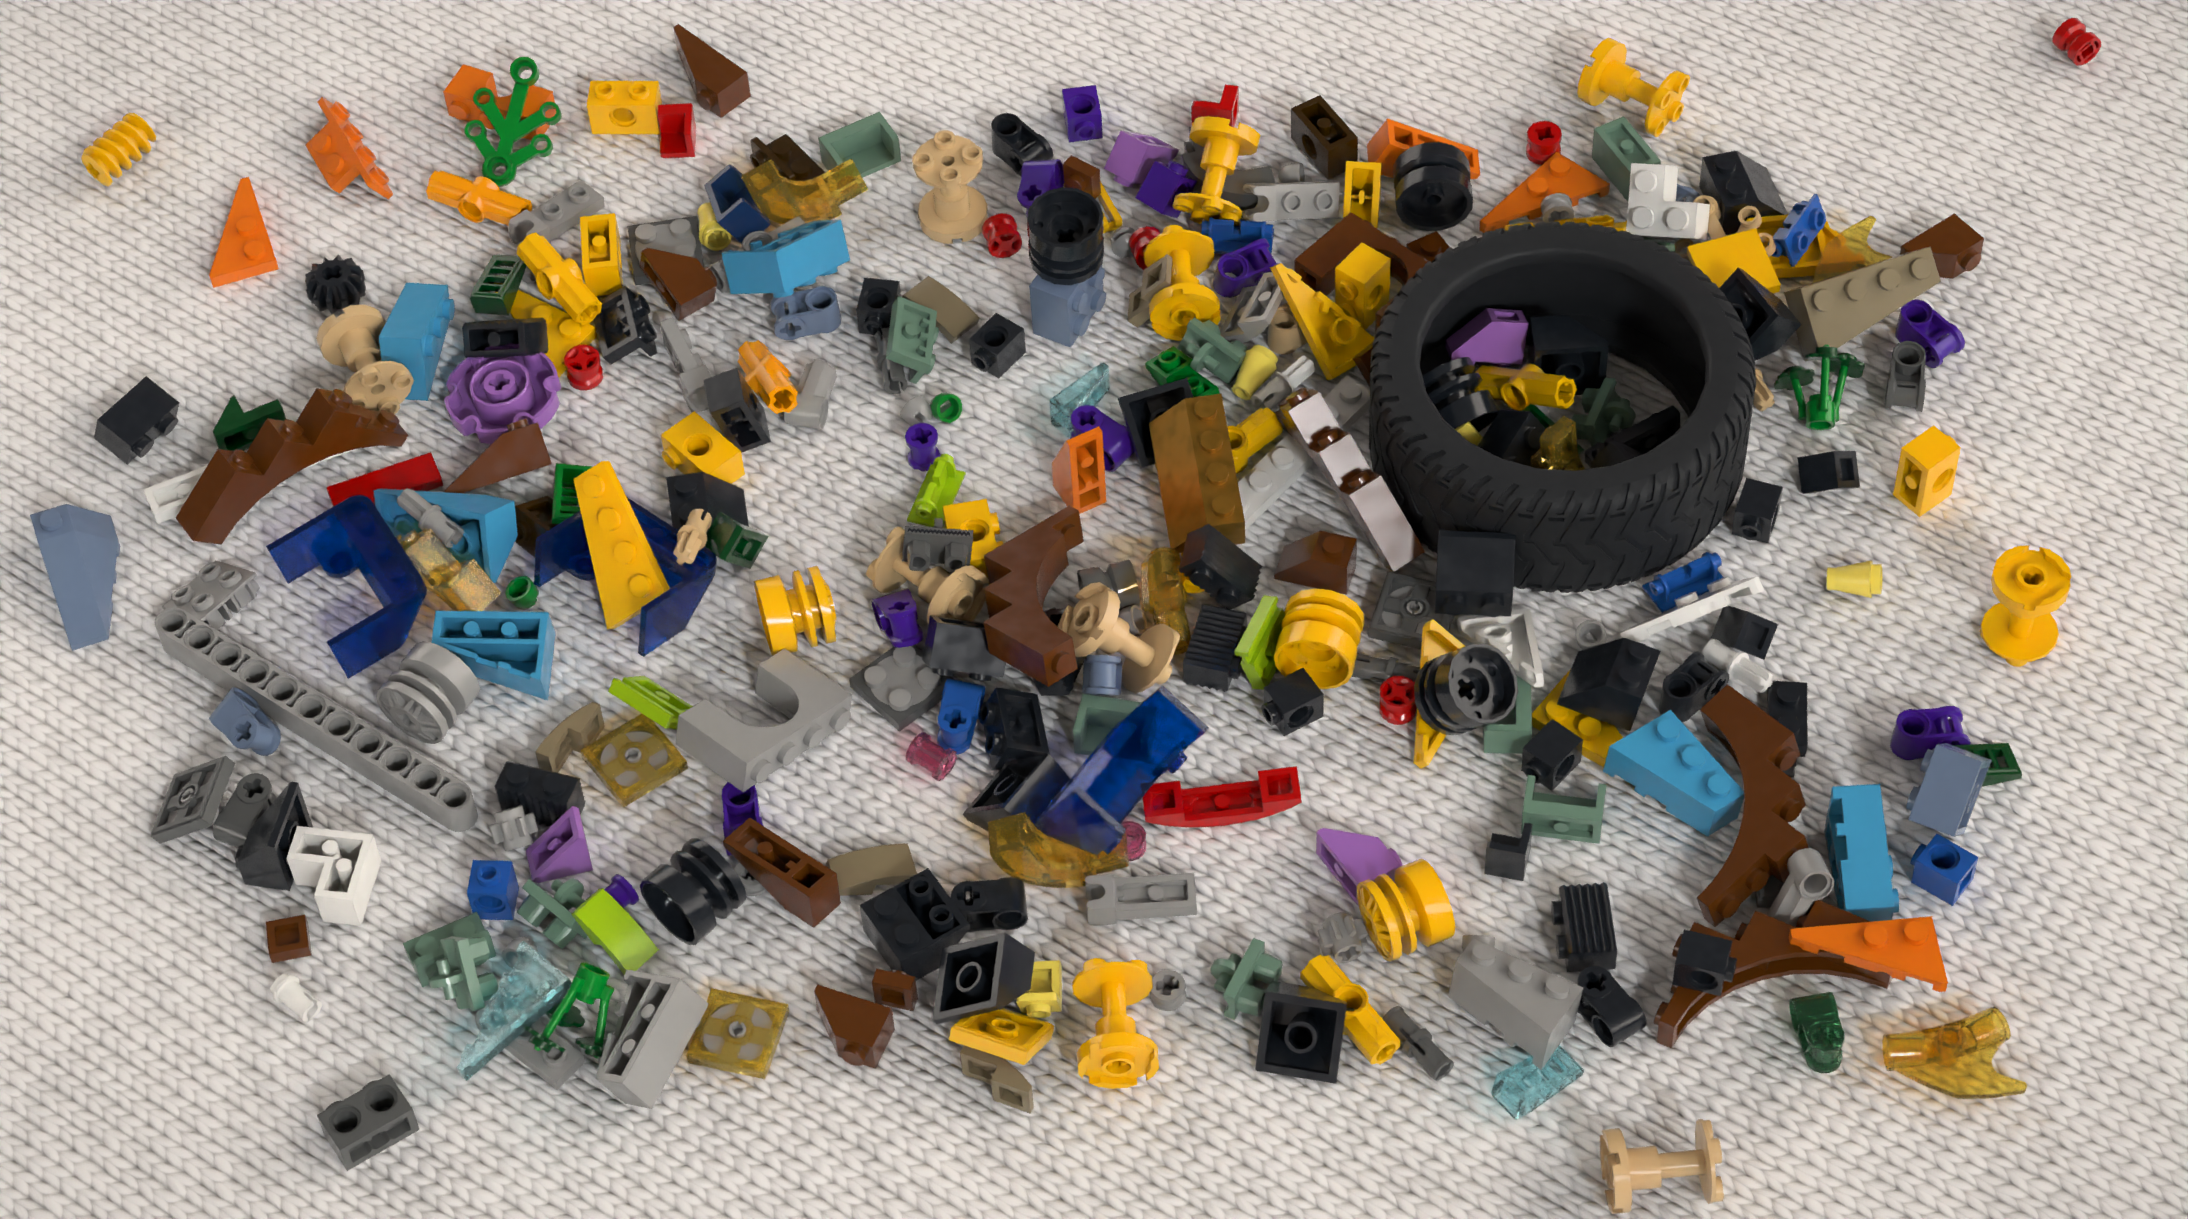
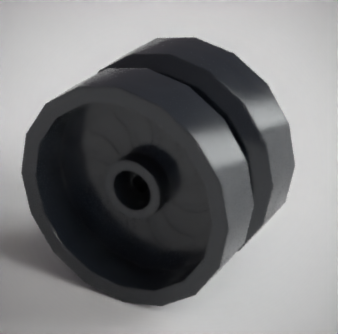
M1431 142L1410 147L1398 156L1393 165V183L1396 212L1402 222L1412 228L1423 231H1441L1454 227L1467 218L1473 208V194L1470 183L1469 161L1464 152L1453 145Z

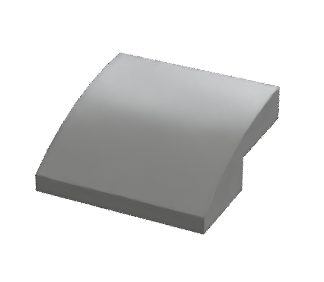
M1272 272L1264 273L1257 286L1242 288L1220 330V336L1229 342L1239 340L1241 343H1245L1257 337L1269 326L1284 297Z

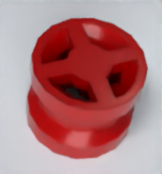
M1539 121L1533 123L1528 128L1526 155L1531 162L1543 165L1556 152L1561 154L1560 142L1562 140V132L1559 126L1553 122Z
M1000 213L989 217L983 223L982 233L987 240V248L992 256L1006 258L1016 254L1021 249L1022 238L1017 231V224L1013 216Z
M1146 226L1139 228L1131 235L1129 240V248L1134 255L1137 265L1142 270L1148 268L1144 261V250L1152 239L1161 234L1155 227Z
M578 345L566 353L564 364L567 369L568 382L573 388L582 391L591 390L602 382L603 369L600 365V355L597 349L589 345Z
M1393 676L1386 679L1380 687V714L1388 723L1403 725L1412 721L1417 714L1414 696L1415 682L1410 678Z

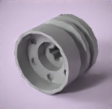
M422 641L415 644L401 661L400 670L392 672L388 681L383 683L378 689L376 699L382 712L397 728L421 742L435 744L442 741L448 729L454 726L457 715L464 713L478 696L480 686L472 670L459 657L435 643Z

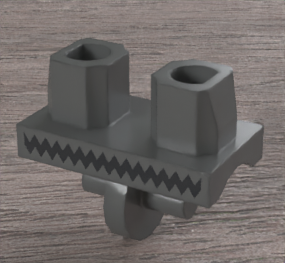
M935 518L934 528L905 526L902 561L908 562L909 569L912 571H925L929 568L930 563L944 564V569L948 573H953L963 566H970L973 530L943 528V518Z

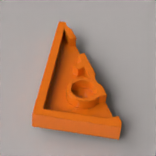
M1556 152L1480 220L1479 230L1485 233L1500 228L1505 229V226L1509 225V221L1527 216L1529 221L1542 217L1540 204L1546 196L1562 193L1568 195L1572 201V207L1578 205L1580 198L1597 193L1600 198L1609 194L1610 183Z
M249 177L240 179L209 274L213 288L279 269Z
M1932 916L1790 929V944L1797 945L1802 950L1818 954L1819 950H1824L1845 957L1844 963L1873 972H1885L1891 977L1905 981L1906 976L1933 984L1932 990L1938 992L1946 991L1948 981Z

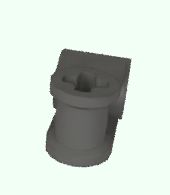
M1903 341L1898 343L1893 349L1886 386V409H1891L1892 406L1913 407L1917 412L1923 411L1926 379H1924L1926 354L1924 348L1916 342Z
M254 773L243 777L239 781L237 788L215 821L213 827L215 840L235 847L244 845L249 830L277 798L275 794L271 793L272 785L266 776Z

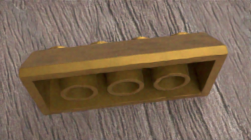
M1220 393L1183 399L1149 423L1171 554L1183 553L1187 534L1207 524H1210L1235 545L1244 544L1245 519L1222 395Z

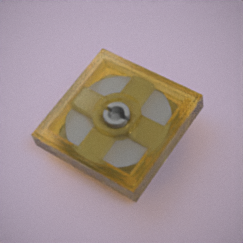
M642 713L580 750L582 759L623 808L688 769L686 759L653 720Z
M711 988L706 1001L709 1005L700 1020V1024L696 1028L686 1055L688 1063L766 1079L790 1012L788 1004Z

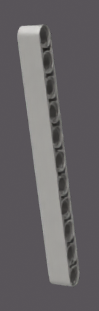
M170 607L164 609L156 616L155 627L163 649L168 655L228 692L232 687H236L248 693L258 702L260 708L268 717L449 830L463 832L469 830L477 822L478 813L471 789L463 781L184 609Z

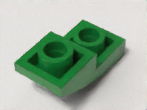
M1174 346L1145 363L1146 369L1160 386L1187 378L1193 397L1220 394L1219 388L1190 367L1193 359Z

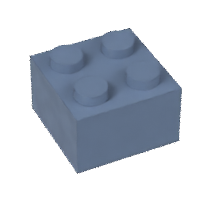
M1102 265L1094 276L1084 282L1073 285L1053 284L1042 279L1037 274L1029 285L1033 334L1071 348L1078 336H1083L1087 331L1090 319L1094 313L1100 312L1105 304L1106 292H1104L1103 288L1105 269Z
M1947 743L1937 744L1933 750L1928 749L1920 767V771L1926 773L1923 782L1919 787H1913L1907 801L1906 809L1911 810L1908 820L1953 837L1963 835L1992 760Z

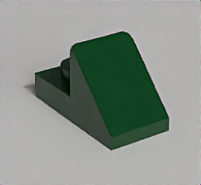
M233 395L213 430L218 449L245 451L249 449L267 418L284 421L286 417L279 400L276 399L244 413L235 395Z
M719 512L707 532L705 547L726 562L751 569L769 536Z

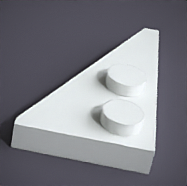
M1758 576L1730 582L1728 577H1724L1708 584L1709 592L1697 596L1695 591L1675 599L1676 607L1616 635L1618 639L1627 638L1640 642L1668 627H1677L1726 607L1732 603L1731 598L1755 595L1764 591Z
M1530 609L1512 611L1511 617H1488L1485 615L1457 617L1459 634L1473 644H1488L1500 650L1511 662L1517 676L1534 688L1544 687L1543 670Z

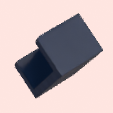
M727 165L704 185L717 223L741 244H743V240L748 234L755 231H764L771 225L758 188L733 165Z

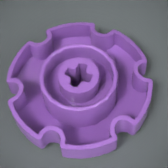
M519 344L490 346L485 348V350L519 348ZM542 352L528 356L467 357L450 374L446 383L450 395L444 398L450 420L461 434L468 436L477 433L480 443L492 444L501 434L508 432L506 425L526 418L529 425L538 422L540 429H542L552 419L560 405L557 391L561 390V383L553 362Z

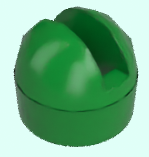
M941 393L931 400L932 415L937 420L951 423L960 417L962 403L956 395ZM947 400H949L950 403H948V404H946V405H944V406H942V407L940 408V406H941L943 403H945Z
M519 576L513 579L505 591L507 599L520 609H528L534 606L539 594L537 586L527 576Z

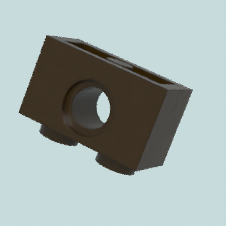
M1321 95L1291 108V138L1328 180L1346 171V161H1357L1358 137Z

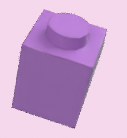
M1121 130L1104 169L1115 174L1114 181L1132 188L1134 184H1143L1154 161L1168 164L1170 160L1177 156L1179 149L1152 135Z
M1322 828L1316 832V854L1357 905V885L1367 879L1375 882V878L1383 873L1394 881L1395 870L1402 866L1401 859L1396 851L1392 848L1387 849L1378 837Z

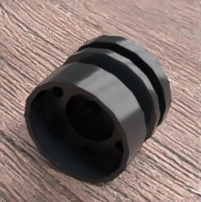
M1065 187L1046 191L1034 200L1028 210L1027 217L1029 260L1032 269L1042 279L1059 285L1081 283L1094 276L1103 264L1104 222L1099 202L1089 193L1077 188Z
M1470 357L1452 360L1425 373L1422 377L1426 392L1442 418L1450 426L1456 429L1470 422L1480 432L1492 424L1500 410L1488 390L1471 393L1480 385L1482 378L1479 373H1472L1475 366Z
M1470 644L1426 662L1417 673L1414 684L1415 704L1421 717L1432 729L1445 735H1460L1505 718L1515 706L1518 695L1517 675L1511 662L1500 650L1488 644Z
M691 838L684 844L682 851H676L672 854L670 858L671 866L661 864L642 880L640 890L649 909L670 933L688 945H696L715 928L717 924L715 917L726 919L731 914L732 909H737L745 902L747 896L740 877L728 861L708 843L698 838Z

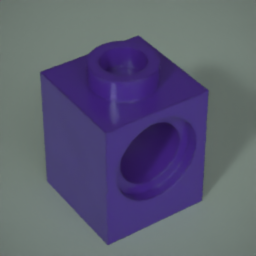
M1096 85L1062 89L1063 114L1069 143L1103 138L1102 114Z
M1170 160L1168 164L1154 161L1135 198L1163 215L1178 218L1181 211L1173 208L1175 195L1191 193L1197 181L1186 175L1189 169L1173 160Z

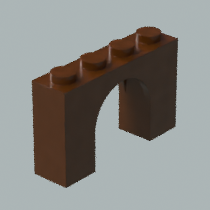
M1350 212L1294 260V271L1302 277L1301 281L1315 292L1320 291L1328 296L1335 290V268L1361 242L1391 258L1390 276L1399 281L1402 286L1406 285V282L1420 268H1423L1428 261L1422 255L1415 254L1401 245L1397 239L1389 237L1375 228L1369 221L1363 220ZM1394 297L1376 312L1375 333L1380 326L1379 323L1385 310L1391 304Z

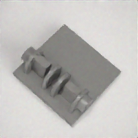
M216 560L205 565L199 571V575L188 585L177 589L162 608L178 607L184 609L218 630L226 623L224 619L230 620L233 617L231 611L238 613L241 608L257 597L256 592L260 587L253 579L257 574Z

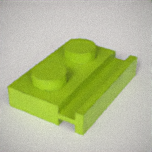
M1263 595L1234 651L1236 656L1242 657L1240 664L1253 689L1264 690V687L1270 684L1277 670L1274 653L1278 636L1282 631V620L1285 616L1283 608H1279L1276 605L1278 602L1277 596Z
M646 676L623 677L622 681L614 678L608 690L609 693L665 729L677 730L678 716L693 707Z

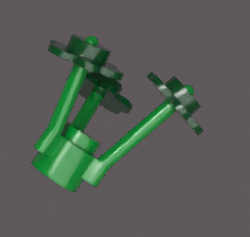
M1825 344L1823 347H1815V353L1804 355V359L1822 361L1820 394L1811 395L1809 402L1805 403L1801 386H1806L1813 382V376L1815 375L1813 369L1805 370L1801 366H1792L1782 371V374L1777 376V381L1774 382L1775 389L1781 390L1786 388L1787 390H1794L1798 405V419L1806 420V427L1813 430H1827L1835 427V422L1839 421V407L1846 377L1860 378L1865 368V364L1857 361L1854 355L1849 353L1837 354V348ZM1829 372H1834L1838 376L1833 400L1828 395Z
M581 963L564 998L554 996L552 999L544 998L542 1002L545 1006L544 1013L550 1020L543 1032L540 1034L527 1025L523 1027V1029L532 1034L528 1041L535 1045L534 1049L536 1051H541L542 1049L549 1053L552 1047H555L564 1053L565 1048L549 1039L556 1026L571 1027L574 1025L582 1027L585 1020L580 1015L581 1011L573 1006L574 1001L577 999L587 1004H594L596 999H600L595 1037L576 1038L575 1043L579 1047L584 1048L587 1055L594 1056L595 1058L602 1057L606 1043L604 1034L609 1001L614 992V988L607 985L610 977L608 972L594 965Z

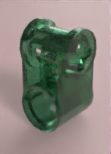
M1826 992L1790 999L1789 1009L1795 1033L1798 1035L1807 1065L1819 1073L1836 1071L1842 1063L1841 1048L1844 1044L1845 1035L1833 993Z

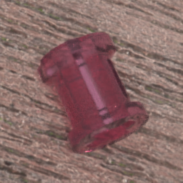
M922 732L914 738L908 747L906 761L911 765L919 764L930 771L935 780L941 781L952 771L957 760V752L952 748L944 749L931 741L929 734Z

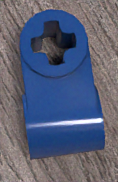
M952 679L946 680L938 715L939 731L937 737L939 748L945 753L958 755L969 749L976 723L979 719L980 708L984 703V685Z

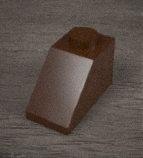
M1954 213L1903 244L1900 255L1931 247L1939 277L1953 279L1965 271L1973 270L1980 263L1984 238Z
M646 248L641 251L640 268L678 321L714 302L717 286L716 277L708 267L704 268L697 258L652 248Z
M1318 531L1285 545L1274 573V579L1317 589L1332 590L1347 595L1356 569L1357 538Z
M817 984L814 990L817 1011L838 1057L843 1058L847 1063L854 1066L865 1065L876 1069L895 1030L892 1008Z

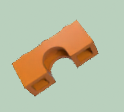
M463 64L443 91L448 114L459 120H479L486 128L495 129L485 112L479 110L473 101L474 93L480 88L490 89L496 98V106L504 119H506L512 94L498 97L493 73ZM534 85L530 86L520 121L539 111L544 103H555L553 91ZM481 96L479 99V103H488L490 100V96ZM547 110L545 117L552 118L555 116L556 110ZM544 124L522 138L532 140L537 134H545L550 125Z

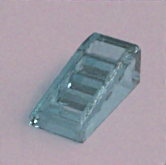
M1100 363L1049 400L1051 424L1066 437H1070L1071 432L1074 431L1071 425L1072 412L1079 406L1091 405L1096 407L1109 391V366L1106 363Z
M1560 1045L1542 1070L1532 1063L1533 1056L1496 1075L1491 1091L1492 1096L1515 1120L1529 1114L1583 1076L1584 1069ZM1552 1062L1562 1073L1558 1074L1548 1063ZM1537 1071H1539L1547 1080L1545 1081V1080L1537 1073ZM1524 1080H1526L1533 1088H1530V1087L1524 1082Z

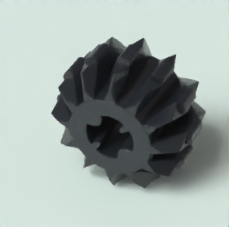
M339 254L334 260H328L324 257L322 264H312L311 272L305 274L307 297L311 304H315L319 312L328 309L333 314L338 309L350 305H359L360 297L366 295L364 272L360 266L356 265L352 258L343 260Z

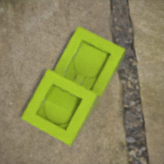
M599 888L571 914L593 944L601 945L623 975H625L626 969L637 971L659 950L629 913L603 888Z

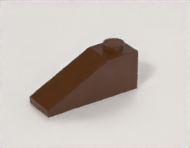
M677 24L673 27L677 52L697 102L703 109L710 110L722 118L751 97L748 74L745 70L681 25Z
M526 418L506 425L508 432L501 434L443 492L465 493L551 465L552 463L538 422L529 425Z
M748 818L723 840V846L787 911L813 928L841 904L836 872L752 818Z

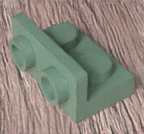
M898 296L892 304L886 359L909 367V382L917 384L924 374L928 375L935 364L936 355L932 351L939 333V328L936 327L937 311Z
M477 912L403 943L405 952L422 987L429 985V978L439 974L436 961L445 958L441 939L450 936L485 938L490 952L489 958L475 962V967L496 956L491 936L488 930H485Z

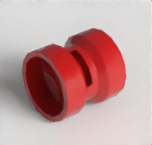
M2071 18L2063 22L2057 28L2052 38V43L2059 50L2067 51L2068 58L2077 66L2091 61L2101 47V40L2093 32H2086V26L2078 18Z

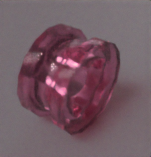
M1125 821L1116 825L1111 832L1113 854L1123 861H1134L1142 857L1147 845L1144 828L1133 821ZM1128 837L1135 838V840L1131 841L1130 845L1123 844V842L1127 841Z

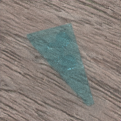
M525 941L518 945L516 952L519 957L511 973L504 972L499 982L498 991L492 995L478 1022L481 1030L474 1044H467L461 1054L460 1064L456 1068L460 1076L466 1081L525 1031L523 1029L524 1025L530 1027L558 1003L571 986V981L565 974Z

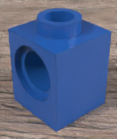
M1936 834L1927 846L1922 843L1915 851L1910 862L1914 866L1911 883L1953 906L1974 879L1978 857L1941 835Z
M473 860L467 889L472 913L477 912L480 919L514 920L519 885L512 861Z

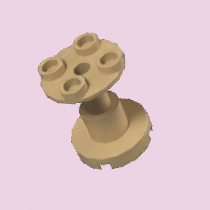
M948 130L939 131L934 135V138L922 144L912 157L913 169L917 177L925 184L934 187L920 201L918 218L923 233L932 240L944 244H953V239L962 238V242H966L982 232L983 223L988 219V208L984 196L975 188L967 186L970 181L977 177L982 169L983 151L981 147L977 146L970 139L954 135L953 132Z
M351 305L342 308L344 314L338 317L333 313L319 327L316 339L323 357L329 363L341 367L348 366L352 372H355L346 382L343 391L352 398L353 405L374 411L387 410L396 414L400 409V404L410 393L414 380L410 371L403 364L394 361H381L379 335L386 320L382 317L380 311L368 305Z
M901 527L894 528L887 536L886 547L867 569L866 575L872 580L873 587L880 593H889L898 589L908 580L918 587V596L930 604L927 613L928 624L930 615L973 621L986 601L983 585L985 583L989 584L988 577L974 566H963L952 574L948 573L941 566H936L932 569L928 568L925 571L910 570L908 562L902 561L905 530Z
M1100 582L1089 584L1074 596L1080 601L1074 608L1069 604L1067 605L1061 616L1058 628L1073 638L1076 657H1085L1097 649L1108 655L1119 652L1126 657L1122 667L1123 685L1134 694L1145 691L1155 683L1161 685L1169 679L1172 673L1170 663L1180 640V634L1166 624H1158L1146 630L1139 638L1129 633V623L1118 617L1120 609L1118 594Z
M1698 1119L1696 1121V1150L1658 1154L1656 1146L1626 1149L1625 1140L1620 1128L1601 1131L1603 1134L1600 1135L1601 1171L1603 1180L1607 1181L1608 1188L1611 1189L1605 1190V1195L1612 1214L1629 1213L1632 1206V1191L1660 1188L1662 1179L1699 1175L1701 1188L1707 1203L1723 1201L1722 1180L1720 1176H1716L1715 1164L1722 1163V1151L1719 1138H1713L1710 1120Z

